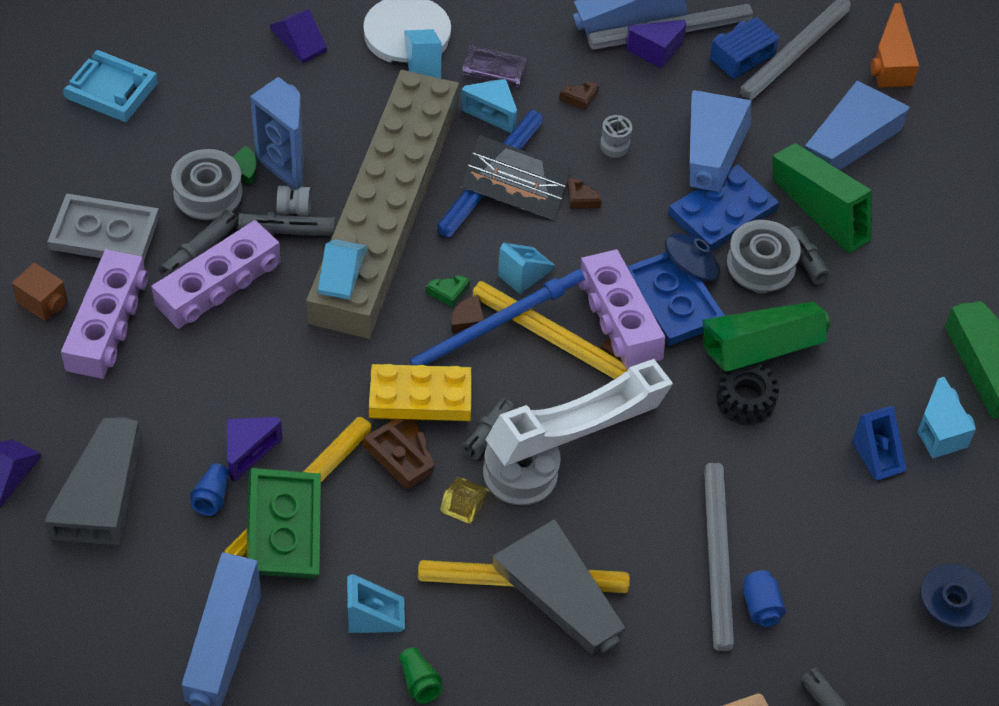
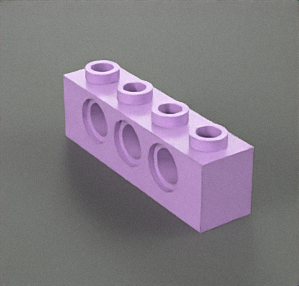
M254 220L152 285L154 305L177 329H180L187 323L196 321L201 314L213 306L222 304L227 297L239 289L248 287L253 280L262 274L275 269L281 263L280 244L265 228Z
M105 249L61 350L65 371L104 379L108 367L114 366L119 341H124L127 334V321L130 315L136 313L140 290H145L148 283L149 273L145 271L142 256Z
M616 249L582 257L581 271L584 274L585 280L578 284L582 291L585 290L588 294L590 308L592 312H597L603 333L609 335L614 355L621 358L626 369L651 359H655V361L663 360L665 335L619 251Z

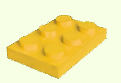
M372 364L369 418L471 421V367Z

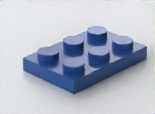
M737 164L730 169L720 192L698 188L671 204L668 214L694 239L699 238L705 241L710 247V251H713L729 241L733 233L741 225L754 220H762L777 211L779 201Z
M667 252L627 266L664 333L667 346L702 334L703 319L725 316L703 282L689 276L678 268Z

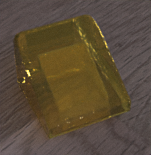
M457 477L445 490L440 510L446 515L466 523H471L476 517L489 490L476 483Z

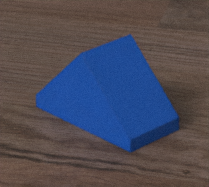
M890 405L861 415L852 443L875 480H880L907 471L894 406Z

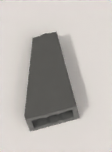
M126 417L102 419L46 515L45 525L50 540L121 545L142 440L138 420H131Z
M555 519L493 555L492 565L496 571L590 654L600 649L603 654L607 653L622 642L620 637L623 635L625 626Z

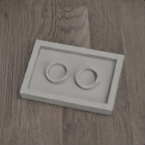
M66 193L47 241L49 250L102 258L105 249L142 256L144 261L160 217L159 208Z

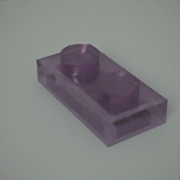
M471 45L463 64L462 74L492 81L506 79L507 84L520 87L527 68L528 58Z

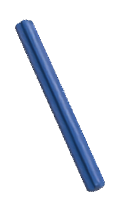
M530 110L503 144L521 150L542 124V114L537 113L535 110ZM465 189L438 222L437 232L446 238L451 237L484 195Z

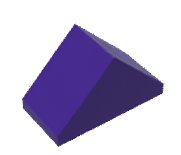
M310 9L292 13L270 24V29L302 63L327 52V46Z
M676 20L628 26L626 49L640 58L663 68L683 45L686 21Z
M277 417L227 419V461L229 477L233 482H236L283 440L280 419Z
M13 439L0 442V508L41 458L39 452Z

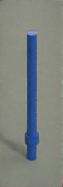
M577 269L560 279H551L543 284L544 287L409 359L410 364L415 366L428 365L549 299L552 301L565 294V290L584 281V274L580 269Z

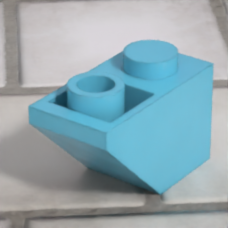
M945 377L938 378L917 430L932 459L968 448L976 430L973 418L966 414L959 402L956 390L950 387Z

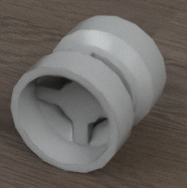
M612 115L603 121L600 149L605 155L619 158L628 153L632 134V123L628 118L622 115Z
M279 185L277 191V215L289 216L290 214H295L297 216L310 217L311 187L291 189L289 186Z

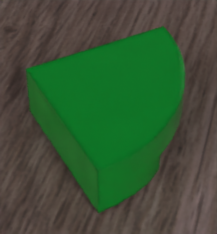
M245 145L233 158L240 166L241 180L251 185L256 178L257 161L253 151Z
M454 275V278L441 280L436 278L426 285V293L453 307L470 287V279Z

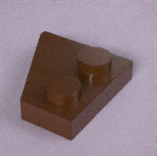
M394 419L364 437L362 446L407 490L433 474L435 465L431 453L426 449L427 442L424 433L419 430L417 419Z

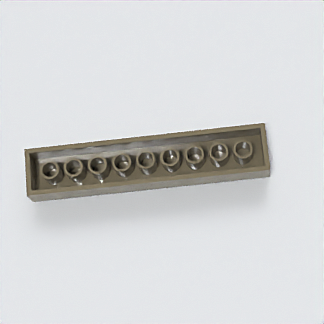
M400 70L331 241L337 239L367 245L351 299L318 294L321 263L306 300L308 324L367 339L371 338L458 109V82Z

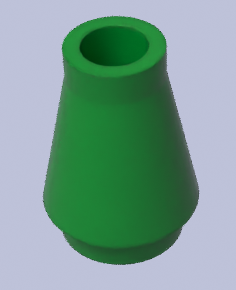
M412 647L404 650L399 656V661L403 668L409 696L421 704L435 700L443 691L441 685L442 677L426 661L417 648Z

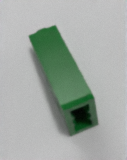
M797 143L772 155L773 181L844 251L851 253L872 240L871 189Z
M814 301L702 320L704 350L724 371H731L827 342L826 330L830 328L828 313Z
M982 301L960 303L951 308L945 328L991 419L999 418V319Z

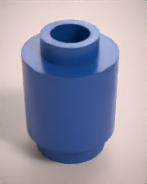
M765 570L747 575L744 578L745 585L742 590L751 621L763 627L776 625L786 613L777 579L772 577L769 571Z

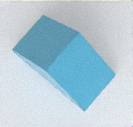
M434 29L405 30L404 38L409 71L441 79L442 42Z
M506 79L466 85L461 89V111L510 133L516 128L517 108Z
M337 239L326 243L318 294L350 300L367 245Z
M503 243L500 247L498 276L519 294H522L550 273L556 266L534 247Z
M354 574L347 576L349 633L401 632L405 630L404 597Z

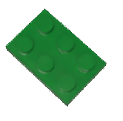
M260 468L250 469L246 558L258 561L259 575L317 579L319 576L321 473Z

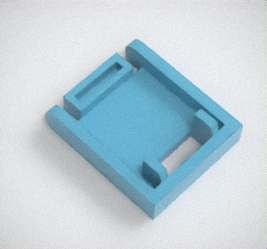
M96 50L92 55L93 60L88 58L69 81L70 85L63 89V94L73 102L127 122L158 84L157 74ZM134 87H136L137 89L135 90V92L127 100L126 97L128 96V94L132 91Z

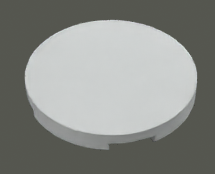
M383 0L369 10L363 26L364 39L368 48L377 57L390 63L392 61L408 62L404 38L405 30L434 29L442 42V53L446 50L451 36V22L447 13L431 0Z

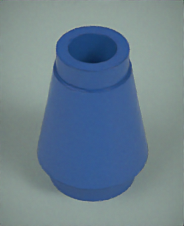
M211 464L190 494L191 507L197 513L212 516L223 508L229 470L224 465Z

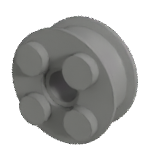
M201 149L190 152L180 158L172 169L171 181L174 188V201L177 207L189 217L214 221L224 210L233 212L242 200L243 188L240 166L232 156L223 151Z
M770 220L747 222L737 228L732 235L730 250L727 256L728 271L737 283L756 293L764 294L780 290L787 286L794 278L796 264L801 251L799 241L790 229L780 223Z
M487 444L483 466V478L487 488L495 497L512 505L526 506L544 500L552 493L557 483L561 461L559 448L557 446L504 466L490 445Z

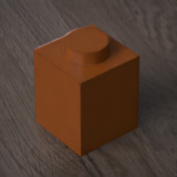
M35 262L11 283L16 303L45 322L54 313L60 312L68 301L64 281Z

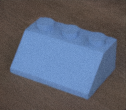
M277 77L250 96L255 157L258 162L292 189H299L303 185L304 159L301 95L295 86L287 84Z

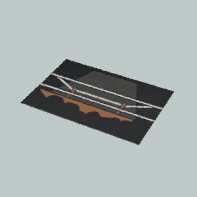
M479 135L461 187L555 220L571 168Z

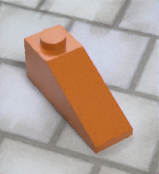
M901 3L894 4L878 46L876 57L871 60V74L876 76L879 88L913 86L919 69V63Z

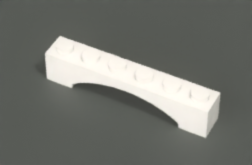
M651 359L629 367L627 372L615 380L571 402L541 410H530L525 405L500 414L485 440L503 465L507 466L653 410L659 406L673 383L655 359Z

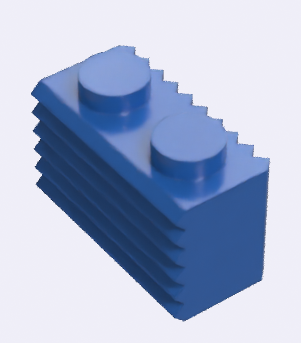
M758 17L748 22L741 21L731 32L727 34L721 33L714 38L711 45L710 59L735 80L737 76L744 75L745 72L753 69L754 66L757 67L758 64L761 65L762 62L770 59L771 56L774 57L777 51L779 35L775 34L774 30L771 31V28L767 27L766 23L763 24V21L759 20Z

